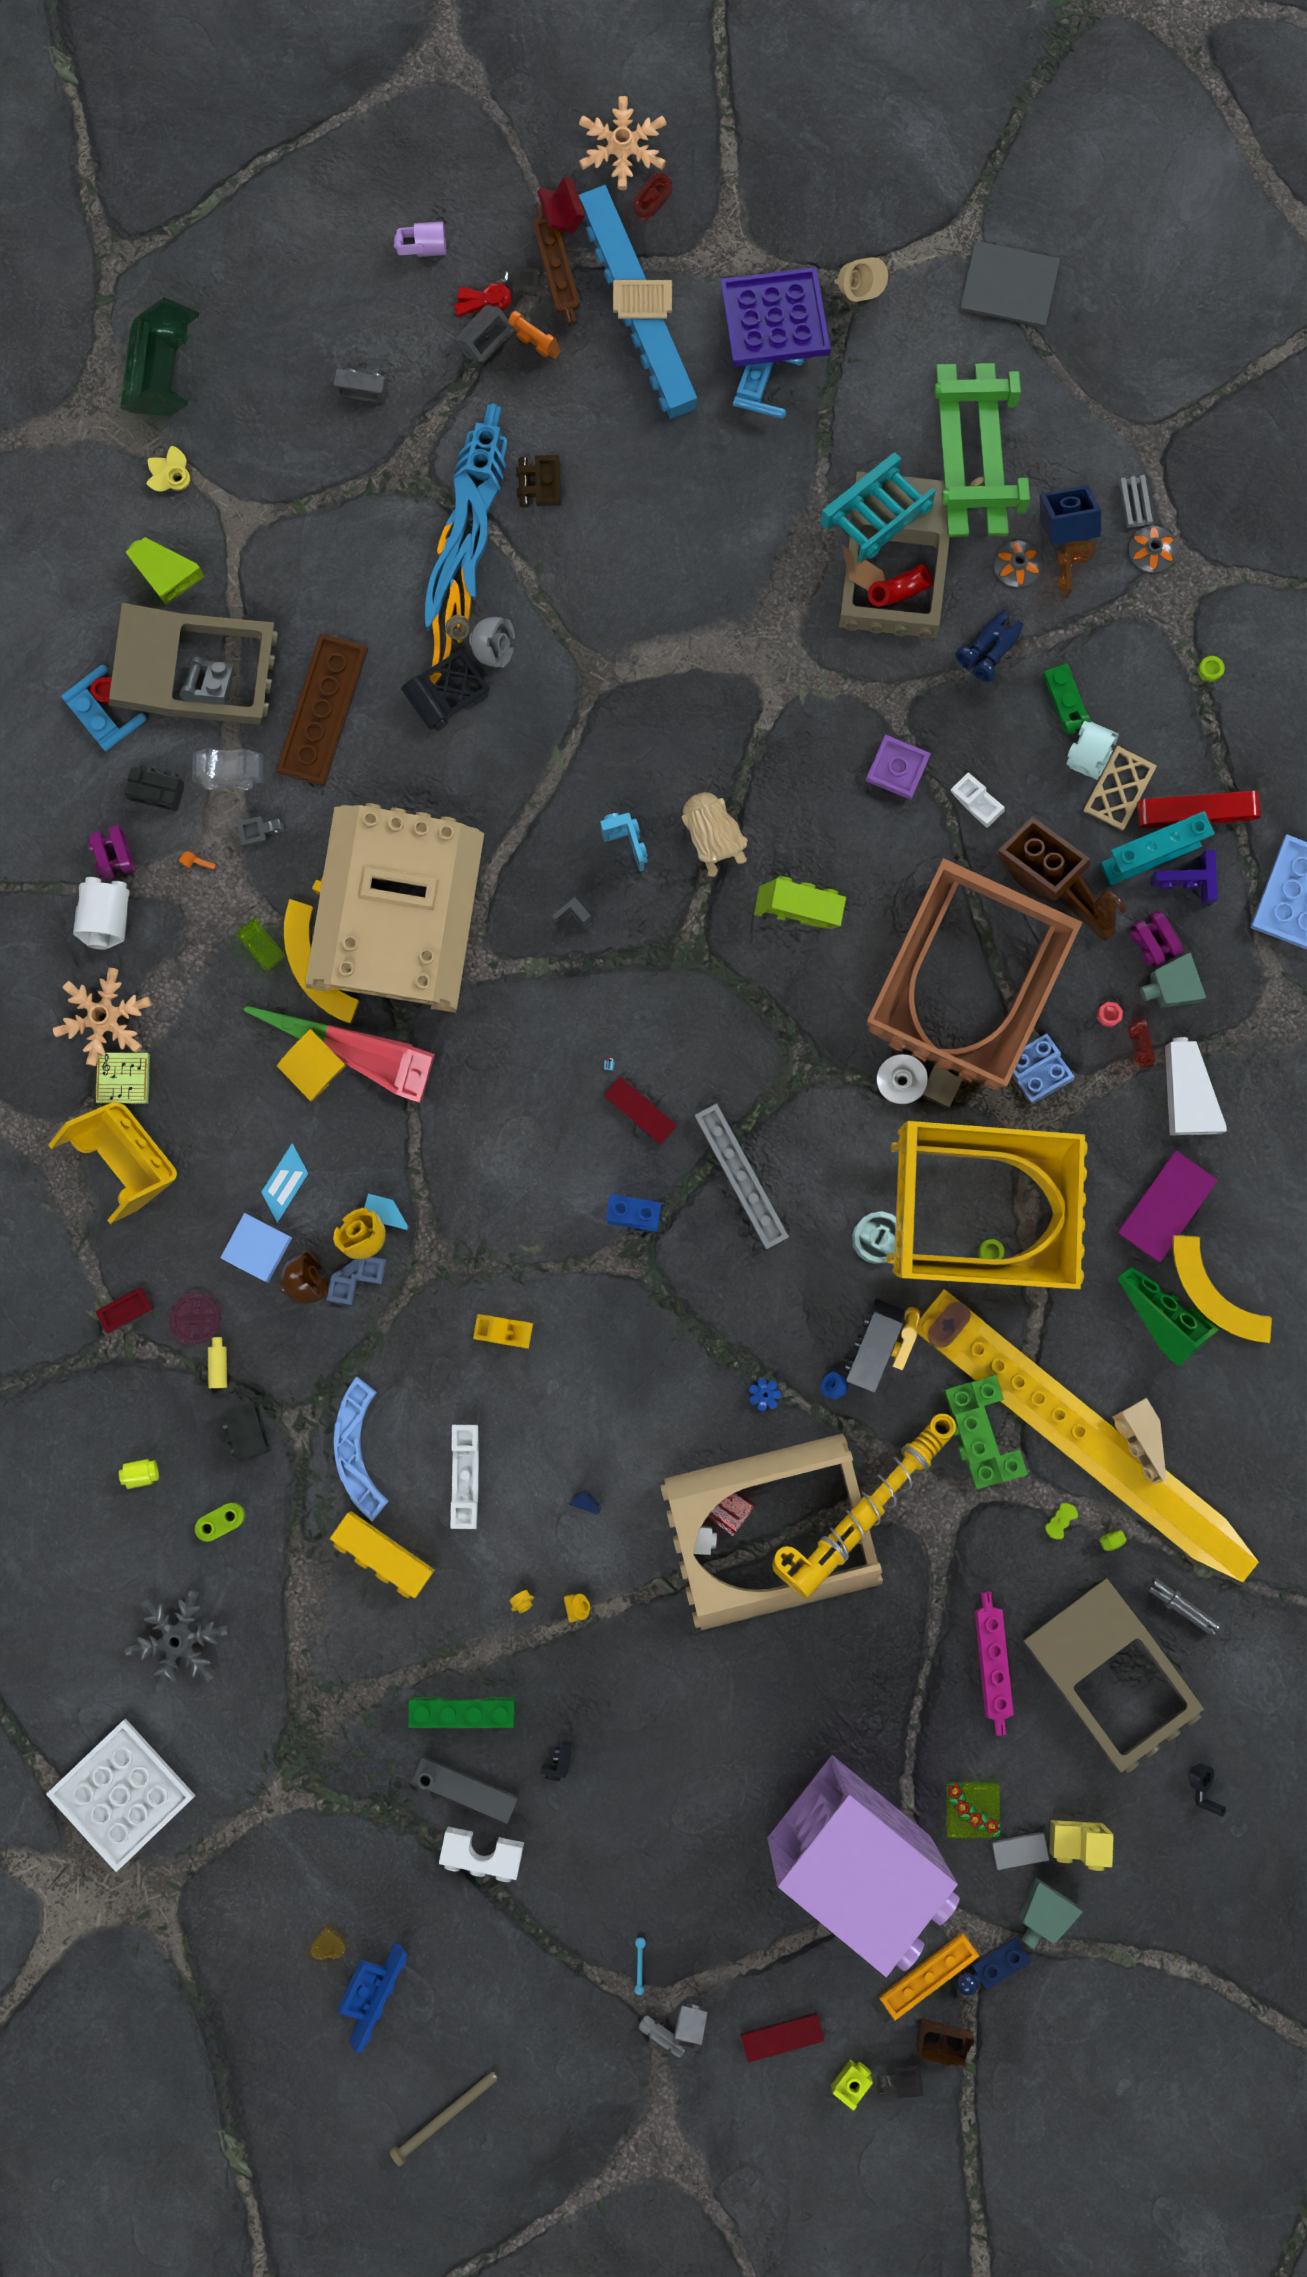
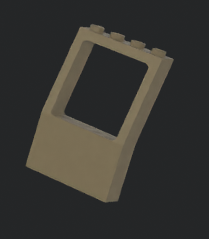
M857 471L855 483L868 473ZM903 477L922 496L932 488L936 491L933 508L925 515L922 513L889 540L930 545L936 548L929 613L922 614L855 606L852 601L855 582L849 579L847 567H845L839 627L850 631L858 629L867 630L872 633H894L897 636L912 635L923 639L936 638L940 625L950 539L948 537L946 505H942V490H945L944 481ZM887 481L881 487L904 510L915 503L893 481ZM870 495L864 500L863 503L886 525L896 518L875 496ZM852 510L851 523L864 536L870 539L879 532L857 510ZM849 535L848 549L853 551L856 574L859 544Z
M122 603L109 706L167 716L260 725L262 717L267 718L269 703L264 702L265 693L270 694L272 679H268L267 675L268 670H273L275 655H270L271 646H276L277 631H273L274 622L181 614ZM187 631L259 639L260 647L251 707L173 699L172 691L181 632Z
M1107 1578L1022 1641L1118 1772H1123L1124 1770L1126 1773L1131 1772L1139 1765L1138 1759L1145 1754L1147 1757L1152 1756L1160 1749L1159 1743L1165 1739L1168 1742L1173 1740L1181 1733L1180 1727L1186 1723L1191 1726L1202 1717L1199 1713L1204 1708ZM1137 1639L1183 1701L1184 1707L1126 1753L1120 1754L1076 1694L1074 1686L1133 1640Z

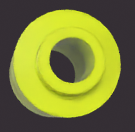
M145 1459L123 1464V1469L119 1470L121 1485H126L127 1489L151 1485L153 1481H158L159 1472L156 1461Z

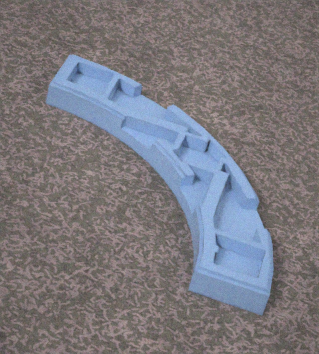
M356 1377L349 1386L338 1412L334 1429V1455L340 1479L351 1500L373 1522L389 1500L375 1487L366 1471L362 1459L360 1439L363 1419L377 1392L359 1377Z

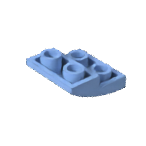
M1047 1033L1025 1046L1012 1074L1030 1105L1074 1080V1075L1060 1057V1051Z
M244 1213L220 1258L269 1283L292 1237Z

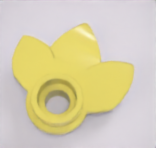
M171 446L167 453V459L148 458L149 470L153 476L147 481V485L151 489L159 492L170 488L179 491L189 485L190 474L185 469L187 459L181 450ZM176 477H182L180 481L175 482Z

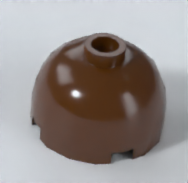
M310 1252L300 1253L288 1260L282 1269L280 1288L285 1295H288L289 1298L297 1303H315L325 1298L328 1294L327 1279L325 1277L321 1280L317 1269H321L322 1266Z

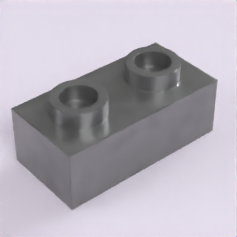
M353 369L336 370L334 388L337 396L385 404L388 390L385 377L374 372L364 374L358 373Z

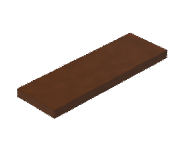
M320 633L276 772L278 774L325 787L368 652L367 646Z

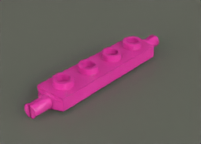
M988 1591L981 1592L982 1608L974 1613L985 1717L994 1720L995 1735L1002 1736L1007 1735L1005 1719L1013 1716L1014 1713L1003 1610L993 1607L992 1592Z

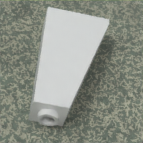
M1186 1037L1173 1038V1042L1165 1046L1170 1135H1209L1226 1132V1124L1197 1042L1188 1041Z

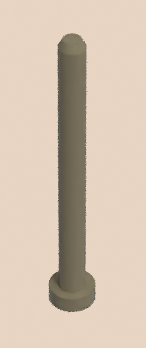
M490 2072L400 2148L394 2146L389 2151L393 2161L401 2167L406 2162L405 2157L492 2086L498 2079L497 2074Z

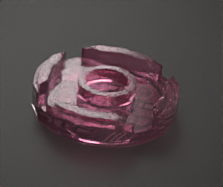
M194 1293L185 1295L178 1299L170 1310V1329L184 1343L200 1344L207 1342L215 1336L220 1327L221 1315L219 1308L212 1299L205 1295Z

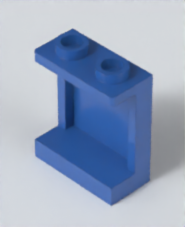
M610 1194L606 1214L607 1224L657 1232L661 1203Z

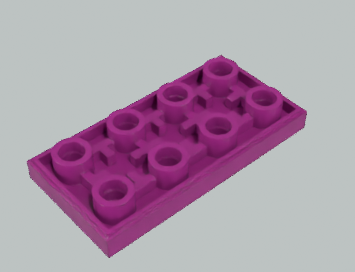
M1174 1151L1119 1228L1117 1234L1160 1263L1172 1246V1235L1181 1234L1218 1180L1178 1151Z

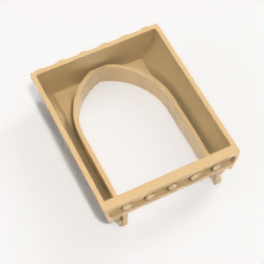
M843 1433L664 1479L665 1485H661V1491L664 1501L669 1500L671 1510L667 1511L670 1528L676 1527L677 1535L673 1536L676 1553L682 1552L684 1561H680L679 1565L683 1579L688 1578L690 1586L686 1587L689 1605L695 1604L696 1612H693L692 1615L696 1628L701 1627V1630H706L883 1584L881 1577L882 1569L877 1561L870 1530L864 1535L865 1540L861 1543L866 1565L831 1573L808 1599L801 1597L788 1584L759 1590L729 1585L711 1575L694 1556V1546L698 1532L709 1513L728 1496L754 1485L840 1464L851 1509H853L861 1500L852 1465L853 1457L848 1449Z

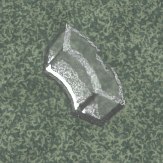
M207 748L193 753L192 782L202 784V787L205 789H216L217 786L238 787L243 790L253 789V785L263 783L264 754L246 749L225 751Z

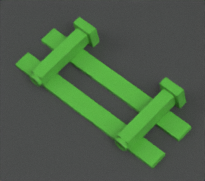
M995 363L975 364V380H957L956 364H937V383L934 385V399H938L945 484V490H942V505H946L948 537H968L967 508L986 507L988 536H1008L1007 507H1015L1016 514H1026L1030 501L1028 478H1018L1016 485H1005L998 401L1006 400L1007 408L1017 407L1021 393L1019 371H1010L1007 379H996ZM959 401H977L984 486H965Z

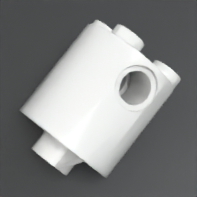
M86 877L85 883L79 884V901L76 906L74 936L79 938L88 947L106 950L124 942L128 915L127 902L130 891L126 889L127 884L120 881H112L111 884L101 883L99 878Z

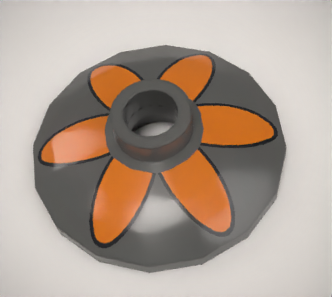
M1143 527L1136 531L1130 539L1128 547L1129 558L1134 566L1143 572L1151 574L1163 572L1176 559V540L1170 532L1162 527ZM1155 543L1159 546V548L1153 549L1151 547V544Z
M1020 540L1011 541L1001 546L995 555L993 563L998 579L1005 585L1013 588H1024L1034 583L1040 576L1043 565L1038 550L1030 543ZM1021 558L1024 563L1018 564L1015 559Z

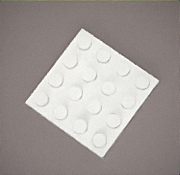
M127 1719L123 1720L46 1794L115 1872L129 1861L196 1796Z

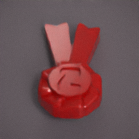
M492 283L483 292L459 287L460 293L457 295V299L461 303L455 304L454 307L457 310V317L480 310L486 305L498 307L503 312L511 304V292L503 283Z

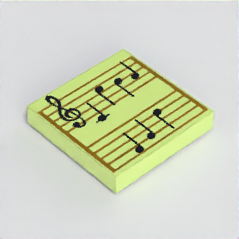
M98 1053L96 1103L148 1104L150 1054L105 1053L102 1056Z

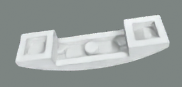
M452 1425L451 1529H477L479 1492L478 1425Z

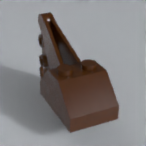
M1032 816L998 850L1000 860L1017 883L1036 898L1059 899L1104 941H1107L1116 932L1114 928L1116 905L1121 913L1126 912V907L1122 900L1111 891L1102 892L1100 898L1096 900L1081 877L1090 867V858Z

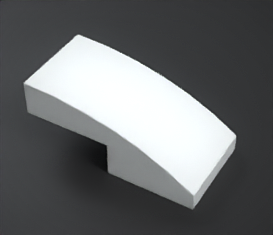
M969 773L951 789V792L960 803L986 828L1005 811V807L988 794L986 787Z

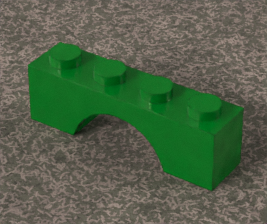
M412 1696L409 1700L408 1728H514L516 1723V1696H490L480 1699Z

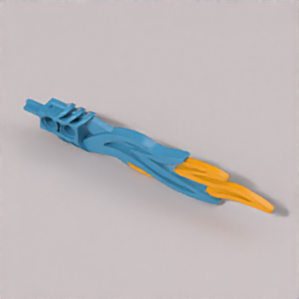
M493 403L487 405L484 423L476 422L475 430L468 432L465 446L459 452V462L456 465V474L452 482L455 484L456 508L449 517L442 532L437 548V553L440 557L435 564L428 584L425 602V624L428 631L433 627L434 633L432 667L440 662L441 636L439 614L449 588L450 595L446 608L445 625L448 619L453 616L455 606L457 607V615H462L460 591L458 584L454 580L460 566L465 597L464 617L468 622L471 600L475 601L477 598L476 568L488 542L487 513L498 492L500 493L501 490L498 483L499 479L503 481L504 477L501 469L505 470L506 468L504 456L507 439L502 436L501 429L498 427L502 408ZM486 438L492 439L490 444L481 443ZM501 441H503L501 452H499ZM484 461L487 463L485 467H476L478 462ZM472 479L484 482L476 488ZM469 504H471L473 510L472 534L469 533L461 545L468 521ZM451 529H452V532H451L450 537L447 538L448 534L450 533V531H451ZM480 529L479 541L474 554L476 536ZM438 578H439V581H438V584H437V588H436V592H435V596H434V591H435L436 583H437V580H438ZM447 633L445 654L442 660L449 657L452 652V638ZM434 673L430 676L434 685L439 682L443 674Z

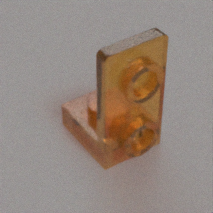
M1095 542L1065 543L1062 551L1058 552V566H1062V575H1059L1058 588L1062 590L1063 598H1068L1072 591L1071 561L1080 564L1091 560L1096 551Z

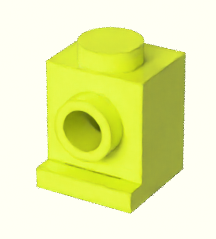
M850 2059L832 2082V2093L854 2111L858 2102L873 2084L870 2076L871 2071L861 2062L855 2064ZM852 2082L859 2083L855 2089L850 2087Z

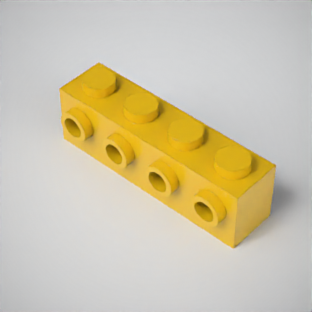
M352 1511L346 1514L330 1537L335 1542L333 1547L343 1554H346L348 1551L356 1557L354 1561L365 1569L369 1566L377 1572L375 1576L386 1584L389 1581L398 1587L396 1591L408 1599L410 1596L416 1598L435 1571V1569Z

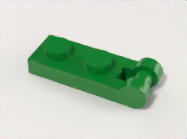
M1068 663L1044 671L1043 676L1065 734L1075 733V730L1082 727L1084 721L1090 723L1091 719L1086 713ZM1076 714L1078 719L1072 721L1070 716Z

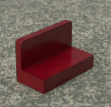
M564 177L556 191L539 188L537 194L549 227L574 234L584 219L585 213L573 179Z

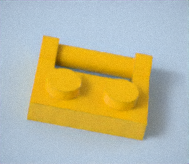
M915 1307L906 1309L904 1315L906 1324L902 1328V1332L899 1333L891 1352V1356L894 1357L893 1367L903 1370L917 1337L916 1326L920 1318V1311Z

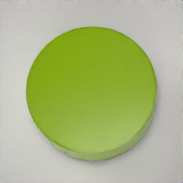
M1216 656L1205 657L1198 666V674L1206 682L1217 681L1225 670L1223 661Z
M988 1239L980 1244L978 1256L981 1259H1003L1004 1247L999 1241Z

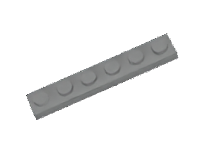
M715 1104L694 1115L765 1249L789 1238L719 1106Z

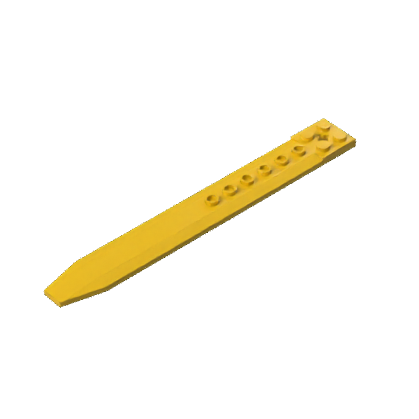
M945 1289L940 1292L919 1318L916 1326L918 1335L973 1380L976 1381L996 1375L1004 1399L1000 1402L1192 1559L1240 1582H1244L1259 1563L1226 1518L1167 1470H1165L1166 1480L1152 1484L1143 1474L1142 1465L1139 1460L1131 1454L1128 1447L1129 1444L1124 1435H1121L1113 1426ZM951 1318L954 1321L952 1324L954 1327L953 1331H943L944 1325L941 1323L942 1320H949Z

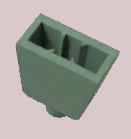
M1191 953L1155 970L1149 975L1152 984L1140 987L1143 1000L1148 1001L1157 998L1161 1008L1195 1004L1206 998Z
M1035 1877L1019 1915L1021 1921L1028 1926L1021 1940L1033 1949L1036 1948L1042 1937L1052 1943H1056L1083 1911L1077 1904Z

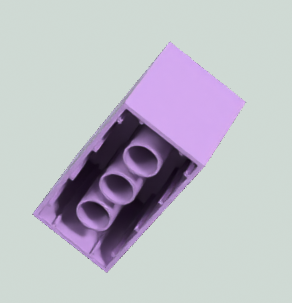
M831 1755L767 1837L777 1887L885 1977L889 1975L896 1965L901 1970L907 1971L916 1962L924 1948V1942L918 1936L931 1919L938 1925H942L952 1915L959 1903L960 1897L953 1892L958 1884L931 1836L833 1755Z

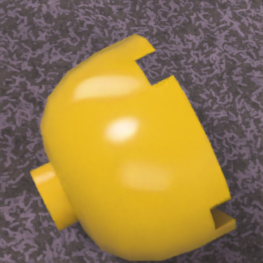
M360 1208L347 1214L342 1219L344 1224L341 1228L336 1227L333 1240L335 1246L349 1258L364 1260L375 1255L382 1248L386 1238V1230L382 1220L374 1211H369L367 1208Z

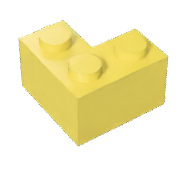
M1051 1820L1049 1852L1054 1858H1057L1058 1862L1072 1863L1073 1859H1078L1085 1866H1088L1090 1870L1103 1871L1104 1867H1112L1113 1833L1103 1823Z

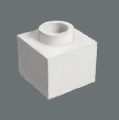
M701 1526L696 1538L694 1554L711 1555V1549H716L717 1533H712V1527Z

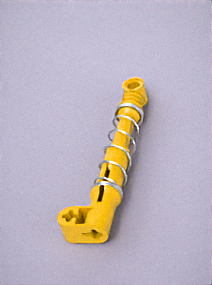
M947 1414L936 1415L924 1428L923 1432L916 1437L915 1441L903 1446L901 1453L904 1460L900 1462L896 1457H893L899 1464L898 1467L886 1480L881 1475H878L883 1481L881 1486L872 1496L862 1492L864 1497L851 1511L846 1510L848 1513L835 1529L830 1528L832 1532L828 1537L823 1536L820 1539L818 1548L808 1559L793 1547L786 1546L779 1549L772 1563L774 1572L801 1597L808 1599L838 1565H843L848 1560V1553L855 1545L864 1542V1535L871 1527L880 1524V1517L885 1513L883 1507L894 1508L896 1506L895 1492L898 1489L910 1490L912 1488L911 1474L913 1472L925 1473L929 1469L933 1457L949 1442L956 1431V1424L953 1418ZM935 1426H944L947 1434L938 1433ZM909 1478L910 1486L907 1489L900 1488ZM893 1496L894 1505L886 1506V1502ZM850 1530L852 1533L847 1538L844 1537L846 1532ZM829 1553L831 1555L830 1558L821 1566L819 1563ZM791 1559L790 1565L788 1564L784 1567L781 1564L783 1560ZM799 1563L801 1567L791 1577L788 1573L791 1568H794Z

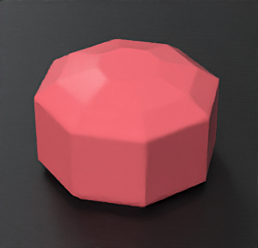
M1106 1002L1098 1008L1097 1019L1102 1026L1113 1027L1122 1020L1123 1010L1118 1003Z

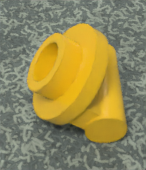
M583 1594L564 1596L569 1623L584 1620L588 1617L590 1603Z

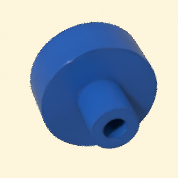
M836 1372L827 1374L821 1384L822 1394L833 1400L845 1396L848 1392L845 1377Z

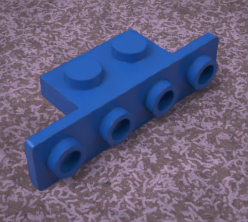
M394 1943L384 1966L361 1959L338 2006L340 2014L358 2019L349 2039L350 2044L357 2053H361L364 2046L369 2043L371 2031L376 2021L382 2015L384 2003L393 1992L399 1971L406 1964L407 1954L400 1944Z

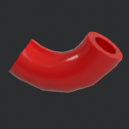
M921 564L894 578L874 582L868 589L869 601L874 606L881 607L910 598L932 587L933 579L931 573L926 566Z

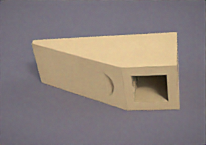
M1145 1398L1114 1415L1113 1419L1115 1420L1116 1429L1127 1440L1131 1454L1142 1465L1143 1474L1152 1484H1156L1166 1480L1161 1423L1148 1399Z

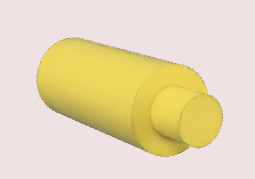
M212 1337V1347H208V1388H227V1347H222V1337Z

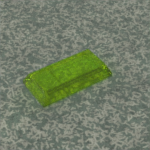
M256 918L235 933L266 972L286 957Z

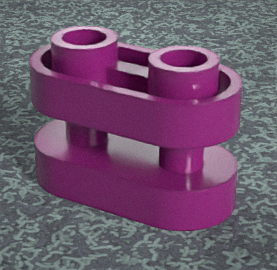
M119 824L109 827V836L104 837L101 831L91 833L90 839L87 840L91 853L95 854L97 863L94 864L99 877H104L106 881L117 877L116 869L121 868L124 874L135 871L134 861L126 836ZM112 845L117 855V859L112 860L108 848Z
M1160 910L1148 915V924L1140 919L1131 924V930L1129 931L1132 941L1141 947L1143 951L1141 954L1145 963L1148 966L1152 965L1154 968L1165 963L1164 955L1166 953L1171 958H1175L1183 953L1179 939ZM1153 932H1155L1162 945H1158L1152 934Z

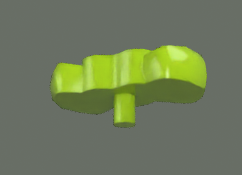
M1061 1503L1059 1510L1055 1512V1516L1045 1525V1530L1051 1538L1063 1539L1064 1528L1069 1526V1521L1078 1518V1511L1074 1505Z

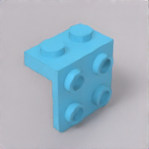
M613 813L605 816L604 820L600 821L604 842L628 835L639 871H643L644 863L648 862V856L644 843L638 842L640 830L637 820H631L630 813L622 815Z

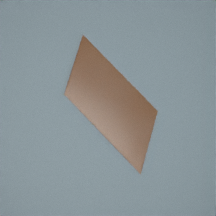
M842 545L848 577L851 581L868 591L870 585L874 582L885 580L881 569L867 560L860 563L858 557L855 574L853 551Z

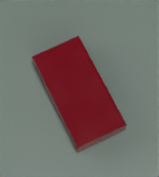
M139 1287L95 1312L106 1334H110L154 1309L143 1288Z

